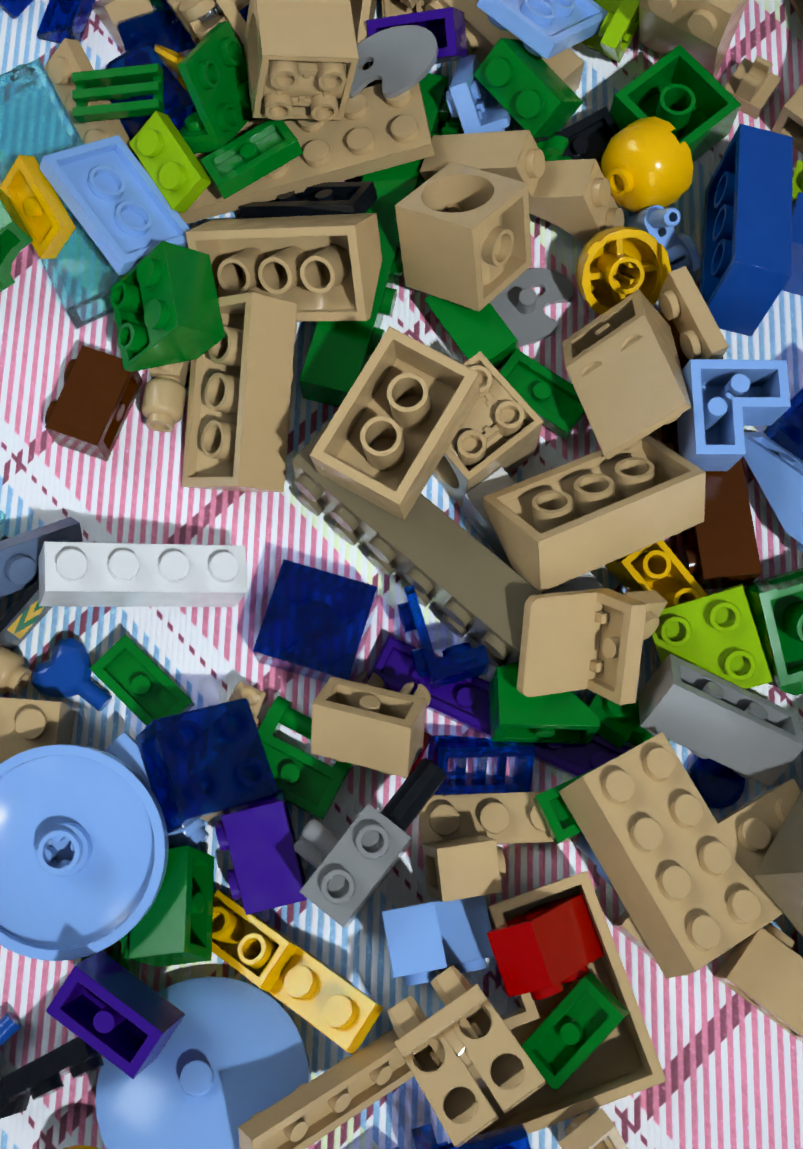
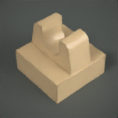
M757 56L754 62L744 58L724 87L741 104L739 111L754 119L758 118L782 79L770 72L773 63L760 56Z

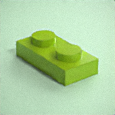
M155 111L129 142L142 165L174 211L185 213L212 183L211 178L167 114Z

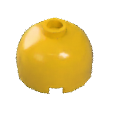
M655 116L640 118L611 138L602 156L601 171L604 178L609 180L611 193L621 208L634 213H639L642 209L654 205L666 208L679 200L680 196L692 184L694 166L691 150L686 141L679 143L676 136L671 133L676 128L670 122Z
M614 226L598 232L584 245L577 259L575 278L581 297L593 311L602 315L638 289L652 305L655 304L667 275L671 272L668 252L662 244L658 243L654 236L637 227Z

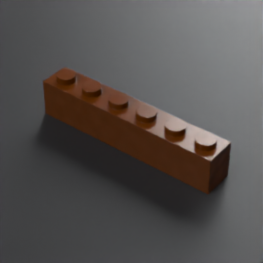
M659 312L671 327L680 366L683 369L689 359L682 351L680 334L673 321L668 320L662 312ZM677 420L670 424L661 426L662 441L664 443L672 442L674 452L679 454ZM742 459L728 471H706L704 522L684 530L686 549L682 551V564L703 590L727 588L743 583V586H747L762 574Z

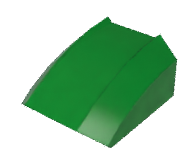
M803 568L763 580H756L744 588L764 653L780 691L795 696L803 694Z

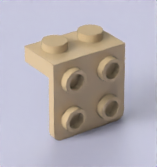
M609 588L538 594L528 597L524 605L517 678L518 692L526 697H536L588 689L618 705L636 703L647 603Z

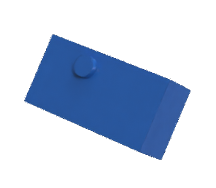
M740 124L705 189L700 293L719 329L752 336L792 275L793 137Z

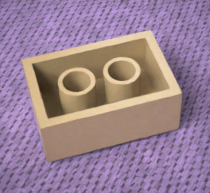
M389 326L309 455L317 472L404 521L480 395L479 373Z

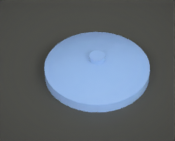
M58 744L33 748L18 753L0 764L1 946L33 959L46 961L78 959L100 952L113 945L130 932L147 914L157 898L166 874L169 852L168 832L162 809L154 793L144 779L128 764L105 751L77 744Z
M200 977L184 980L157 992L185 1013V1016L158 1057L132 1079L103 1057L104 1066L99 1069L96 1084V1117L106 1149H240L238 1126L248 1121L254 1114L264 1111L288 1096L300 1085L311 1081V1068L307 1050L296 1025L288 1013L277 1001L261 989L249 983L225 977Z

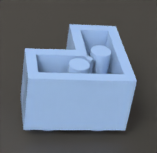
M690 359L682 369L691 408L682 413L677 419L679 455L704 471H728L746 455L744 426H771L791 407L787 360Z
M485 895L447 902L434 901L382 911L393 978L404 976L406 986L431 982L437 976L436 970L447 968L448 965L455 964V968L460 973L487 968L485 958L494 957L487 933L492 929Z

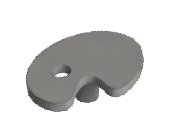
M402 25L379 31L357 45L359 60L349 97H355L369 83L375 80L382 81V93L385 98L396 97L413 88L426 77L437 60L439 50L436 37L424 27ZM373 62L370 68L366 70L361 69L365 63Z
M533 268L523 272L497 295L490 304L516 337L519 347L537 343L556 332L558 323L548 317L543 309L551 304L566 303L572 300L575 289L570 280L558 271L546 268ZM532 288H542L544 290L543 295L537 296Z

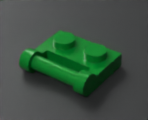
M278 696L250 743L239 776L269 792L284 789L287 802L324 820L354 764L336 761L334 766L331 767L275 737L276 732L283 725L311 740L312 718L291 708L292 702Z

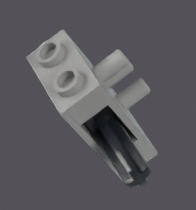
M427 758L421 759L382 811L379 812L368 803L341 839L318 820L311 819L302 830V836L295 843L294 851L317 868V870L299 892L339 925L348 927L410 847L412 837L405 831L446 779V773L443 769Z

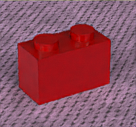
M583 893L539 905L487 933L508 997L529 992L532 1000L553 996L563 991L562 983L571 982L589 973L587 965L604 955Z

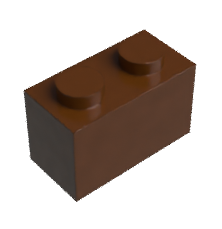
M82 345L77 358L70 360L65 369L64 387L58 400L54 399L46 411L45 428L55 443L108 461L143 382L139 372L125 371L122 358Z

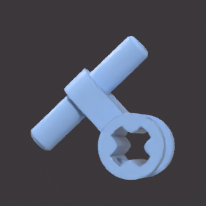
M654 205L642 209L639 213H633L628 217V227H637L654 236L658 243L663 245L668 252L671 271L686 266L688 271L692 273L700 268L701 260L695 243L687 234H677L674 227L681 220V214L678 209H665L663 206Z

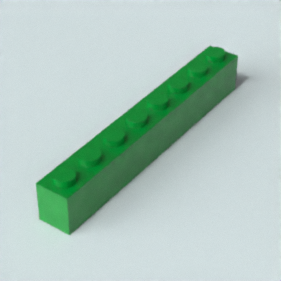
M428 73L419 83L432 138L433 135H442L438 134L440 125L450 120L451 113L446 99L448 77ZM424 159L363 175L361 182L373 181L378 196L366 213H377L382 263L371 317L367 321L317 322L299 380L303 399L340 407L385 334V330L380 329L383 316H391L397 297V289L392 288L396 275L401 277L404 275L395 205L425 182L419 172Z

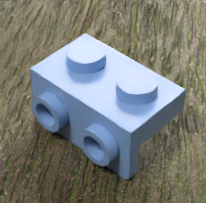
M474 54L461 58L454 76L451 78L450 90L446 91L447 104L452 117H459L464 134L505 131V128L510 125L512 116L492 95L489 96L488 90L473 75L480 66L477 55Z

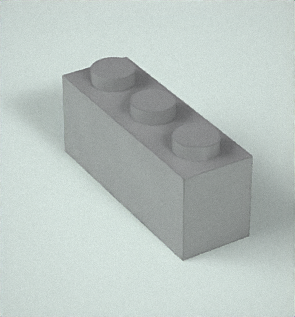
M672 654L667 656L637 695L640 727L645 728L651 735L656 736L663 732L668 740L688 748L696 756L714 760L731 768L743 778H752L770 787L803 750V732L798 714Z

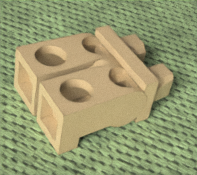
M450 966L430 982L445 1007L427 1019L411 995L397 1003L387 1012L394 1031L399 1037L394 1042L404 1057L454 1147L459 1148L499 1119L494 1108L468 1068L471 1065L475 1066L505 1114L546 1085V1081L489 1002L479 985L476 984L472 987L469 981L454 966Z

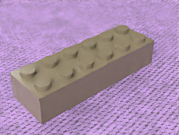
M329 421L292 460L296 477L294 483L298 487L299 493H301L298 496L300 502L316 516L323 512L336 524L333 526V529L347 543L354 546L358 542L371 553L368 557L369 560L382 573L390 576L394 572L406 582L407 585L404 588L416 602L424 607L429 603L432 604L443 614L441 621L454 634L461 638L467 634L480 645L478 649L479 654L489 664L497 668L509 663L519 662L524 605L528 597L542 593L423 494L419 495L406 519L403 521L320 475L309 455L330 423Z

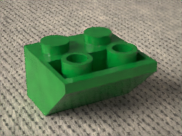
M162 241L110 288V302L114 309L118 333L117 343L121 350L125 371L134 372L195 360L225 338L209 254Z

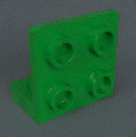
M229 21L219 22L178 64L180 74L197 112L192 113L184 120L185 125L179 132L194 154L213 152L226 145L252 117L246 61L242 53L241 44L235 37Z

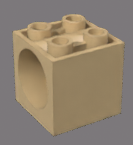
M250 0L244 36V49L252 118H269L272 120L315 119L317 121L343 120L359 60L350 0Z
M451 161L395 205L405 286L479 312L532 265L528 183Z
M481 351L463 364L479 373L480 395L432 474L461 508L464 495L499 468L503 467L509 475L534 455L544 422Z

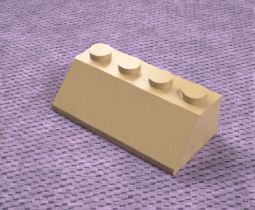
M377 213L210 220L185 232L189 249L209 254L218 298L256 292L297 303L296 322L367 321L371 317L382 263Z
M256 292L220 297L218 302L225 338L198 359L191 360L182 487L241 492H284V481L287 472V439L290 427L291 384L294 375V342L297 332V303Z
M647 435L633 448L623 450L609 460L603 455L602 450H599L482 497L483 506L512 568L542 593L704 522L706 471Z

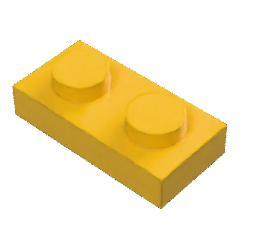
M18 155L0 185V189L10 198L33 239L31 244L40 259H55L76 229V226L52 185L40 171V165L34 156Z

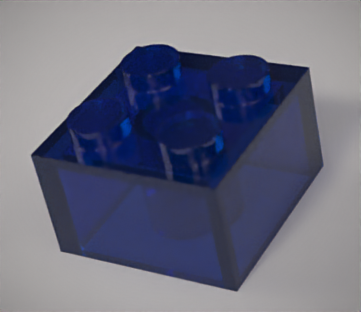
M284 559L253 649L258 662L327 683L331 676L353 681L378 603V587Z

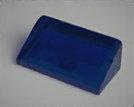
M49 0L37 32L38 39L59 44L62 43L64 38L81 42L93 9L91 4L95 3L96 0Z

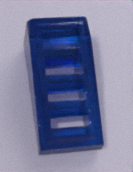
M430 735L428 759L436 763L446 773V779L434 794L531 792L535 745L528 742H491L490 738ZM488 757H494L493 775L486 774ZM507 757H515L513 777L505 776ZM449 758H453L452 771H448ZM467 758H474L472 773H466Z

